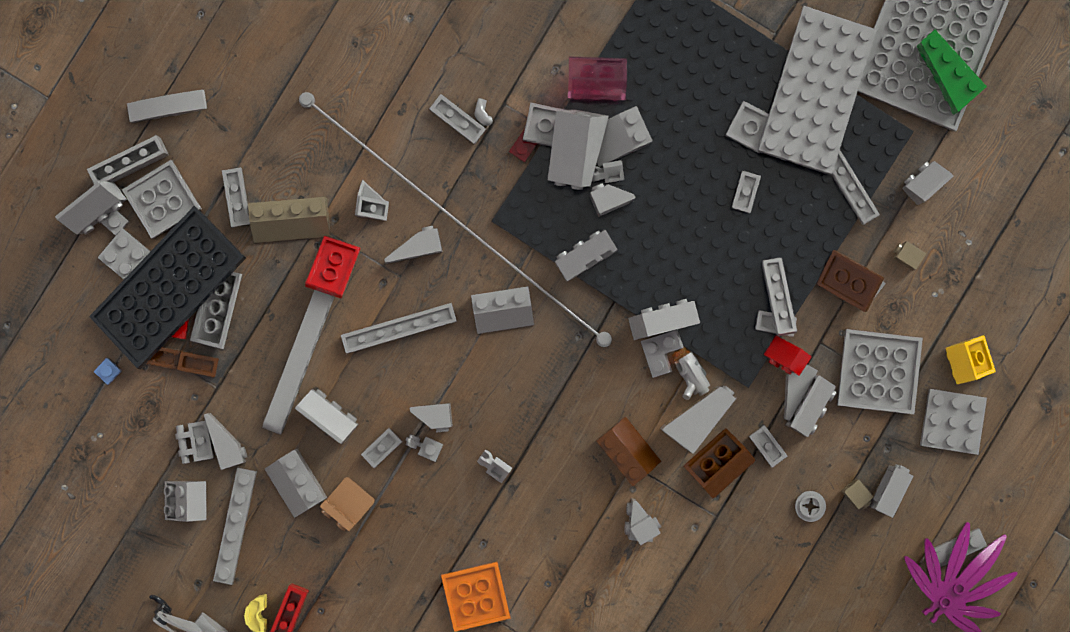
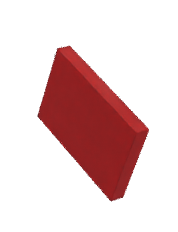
M324 236L306 280L305 287L342 299L359 255L360 247Z

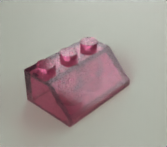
M569 57L568 98L626 100L627 59Z

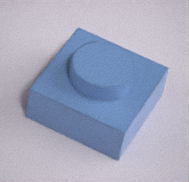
M106 358L94 373L109 385L122 370L109 358Z

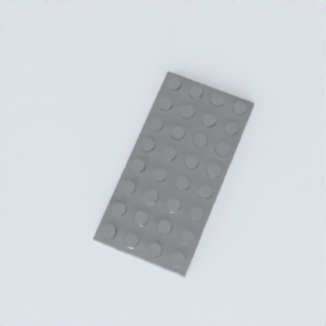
M802 7L758 152L825 174H832L877 29L810 7Z

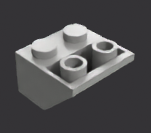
M165 481V520L186 522L206 520V481Z
M631 498V503L627 502L626 514L629 515V522H625L624 533L629 540L638 541L630 526L647 517L648 514L635 499Z

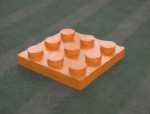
M497 561L441 575L454 632L511 619Z

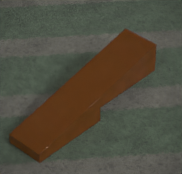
M161 347L146 364L215 377L219 358Z

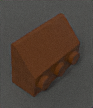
M626 417L596 440L632 486L637 484L662 462Z
M725 428L684 465V468L714 499L756 460L743 444Z

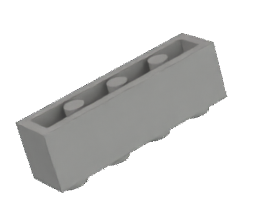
M156 135L88 168L87 171L94 185L102 181L116 182L169 156L162 139Z

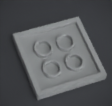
M172 160L122 189L152 239L174 227L193 206L202 210Z
M928 389L920 446L978 455L987 398Z

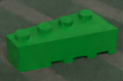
M936 29L916 46L933 74V78L941 89L945 101L948 102L953 115L963 109L987 87Z

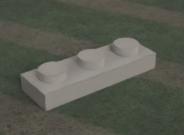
M442 94L429 108L431 112L474 145L486 131V128Z
M242 168L222 170L231 227L250 225Z
M979 528L970 531L966 556L987 547ZM957 537L934 547L940 567L948 564Z

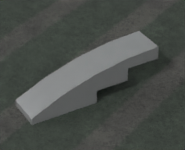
M204 90L165 95L127 103L129 120L132 123L167 116H178L207 109Z

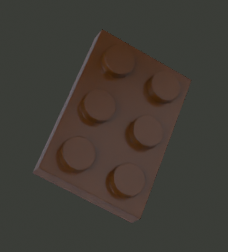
M833 250L817 285L863 312H867L884 277L842 253Z

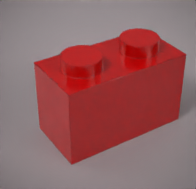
M777 335L764 353L770 359L769 363L776 368L781 366V370L789 375L794 373L800 376L812 357L803 349Z

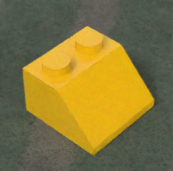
M984 335L945 348L947 358L951 364L952 374L957 384L974 381L996 372Z

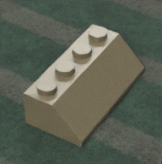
M326 197L248 203L249 222L254 243L330 237L328 201Z

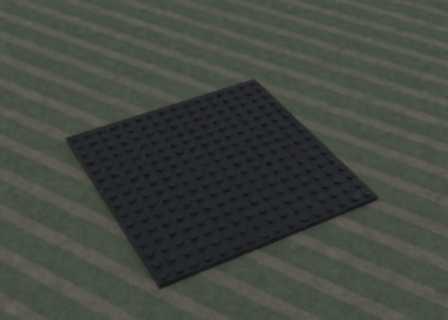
M635 0L564 110L591 112L606 115L610 119L637 106L652 139V143L614 160L622 161L624 180L605 183V179L592 181L591 186L583 187L582 190L571 188L572 185L569 184L558 186L555 185L554 181L548 180L552 147L541 145L491 222L554 263L558 260L556 256L562 252L567 251L569 253L574 250L573 246L581 241L585 243L590 240V235L597 231L601 233L606 230L617 251L576 277L634 315H640L641 310L652 308L653 311L659 310L658 306L668 303L670 307L675 306L676 301L687 299V302L695 301L700 323L678 329L683 346L749 388L768 359L764 353L777 335L755 330L758 311L772 313L762 261L782 258L795 317L819 280L833 250L837 251L858 217L832 175L761 152L757 153L725 136L743 101L768 114L770 113L789 52L787 49L711 0ZM856 95L840 151L871 199L914 131ZM742 171L761 176L751 213L731 208ZM603 183L604 186L611 185L634 194L635 200L598 217L589 195L593 187Z

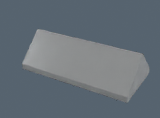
M233 272L198 308L190 341L224 349L242 274Z

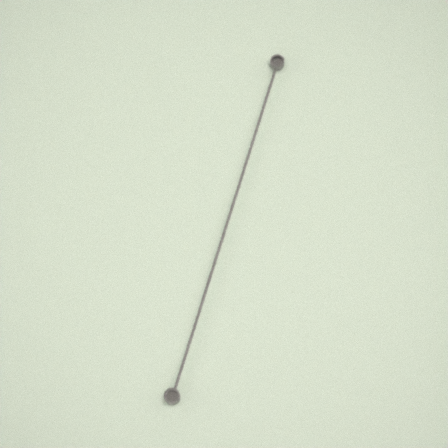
M305 92L300 95L299 102L302 105V107H314L326 118H328L332 123H334L337 127H339L342 131H344L347 135H349L352 139L359 143L363 148H365L368 152H370L373 156H375L378 160H380L383 164H385L388 168L395 172L399 177H401L404 181H406L409 185H411L414 189H416L419 193L426 197L430 202H432L435 206H437L440 210H442L445 214H447L450 218L457 222L461 227H463L466 231H468L471 235H473L476 239H478L481 243L488 247L492 252H494L497 256H499L502 260H504L507 264H509L512 268L519 272L523 277H525L528 281H530L533 285H535L538 289H540L543 293H545L548 297L555 301L559 306H561L564 310H566L569 314H571L574 318H576L579 322L586 326L590 331L597 335L596 342L600 347H607L611 344L612 338L609 333L596 332L593 328H591L588 324H586L583 320H581L578 316L571 312L567 307H565L562 303H560L557 299H555L552 295H550L547 291L540 287L536 282H534L531 278H529L526 274H524L521 270H519L516 266H514L511 262L504 258L500 253H498L495 249H493L490 245H488L485 241H483L480 237L473 233L469 228H467L464 224H462L459 220H457L454 216H452L449 212L442 208L438 203H436L433 199H431L428 195H426L423 191H421L418 187L411 183L407 178H405L402 174H400L397 170H395L392 166H390L387 162H385L382 158L375 154L371 149H369L366 145H364L361 141H359L356 137H354L351 133L344 129L340 124H338L335 120H333L330 116H328L325 112L318 108L315 105V98L311 93Z

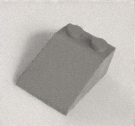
M637 106L608 119L597 159L598 167L603 166L602 163L612 162L652 143V139Z

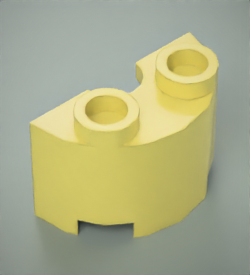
M267 594L256 597L245 609V623L254 632H267V619L261 615L262 610L267 608Z

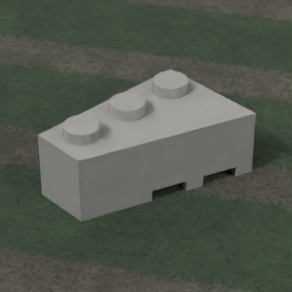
M606 230L601 233L597 231L590 235V240L585 243L583 241L573 246L574 250L567 253V251H564L556 256L558 260L555 261V264L566 282L617 251Z
M687 299L676 301V305L671 307L669 303L658 306L659 310L655 311L652 308L641 310L640 315L628 318L634 340L700 323L695 301L687 302Z

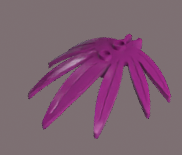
M965 522L951 551L944 581H941L938 556L928 538L924 539V552L931 583L921 567L909 557L904 556L905 563L914 581L932 601L931 605L925 608L922 613L926 616L929 612H933V616L929 619L933 624L937 621L938 616L944 613L953 624L963 631L981 632L974 622L963 615L984 619L1001 615L1000 612L987 607L966 606L965 604L985 598L999 591L1017 576L1018 573L1016 571L989 580L969 592L995 563L1006 541L1007 536L1005 534L984 548L956 578L964 562L970 539V523Z

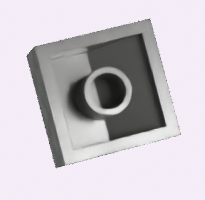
M935 161L930 164L926 162L918 169L920 173L916 176L912 174L904 181L906 185L902 189L916 205H919L928 200L953 175Z
M603 183L593 187L589 195L598 217L635 200L634 194L611 185L604 186Z
M450 403L410 407L411 413L431 429H436V432L449 431V427L453 426Z

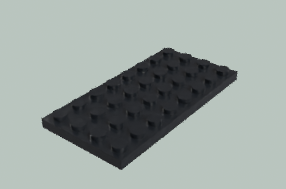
M193 206L89 317L132 364L141 370L236 270L246 257L196 206Z

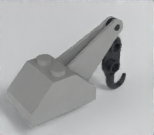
M156 595L149 596L150 599L158 603L154 611L156 615L153 621L169 632H181L177 628L186 632H229L203 612L195 622L172 616V608L163 599Z

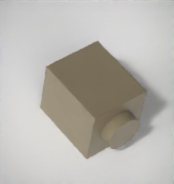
M906 241L903 244L899 243L894 250L896 255L893 259L913 271L918 268L927 253Z
M856 478L841 490L856 509L867 508L872 503L870 500L874 498L862 482Z

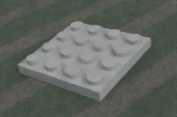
M845 329L837 405L914 414L923 338Z

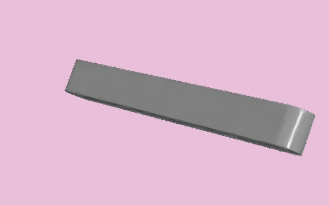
M314 290L262 428L280 435L282 434L334 296Z

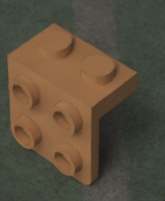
M346 477L320 507L322 508L321 512L329 519L333 517L337 521L336 525L341 530L350 531L374 504L375 500L351 478Z

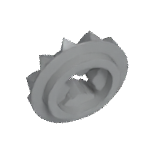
M803 492L796 500V513L804 521H817L825 513V500L817 492ZM811 500L812 504L818 506V508H812L809 515L808 508L802 505L809 504Z

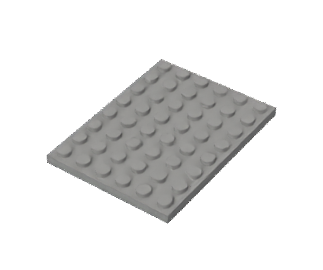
M885 0L874 25V29L877 30L857 92L954 132L957 131L966 106L955 115L952 114L948 102L945 101L941 89L936 84L933 74L916 46L936 29L979 77L1009 0Z

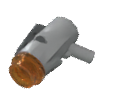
M685 347L673 353V361L687 384L683 398L689 400L692 393L694 395L699 394V396L707 393L710 383L706 378V371L699 364L693 353Z

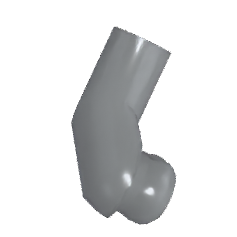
M478 98L474 116L481 125L490 126L493 120L485 112L487 100Z

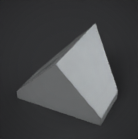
M362 180L357 195L355 215L360 218L387 221L389 202L385 201Z

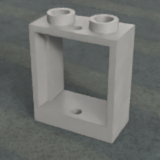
M897 464L895 466L889 465L869 507L893 518L913 478V475L909 474L910 470Z

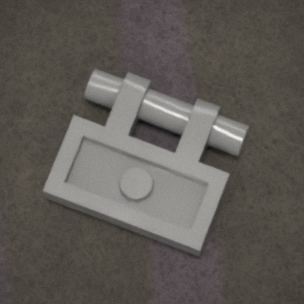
M206 421L189 423L188 432H184L183 425L176 426L177 434H175L176 440L178 439L180 448L178 454L179 457L181 456L182 464L190 463L189 455L191 454L194 456V462L215 458ZM188 437L191 440V449H187L186 438Z

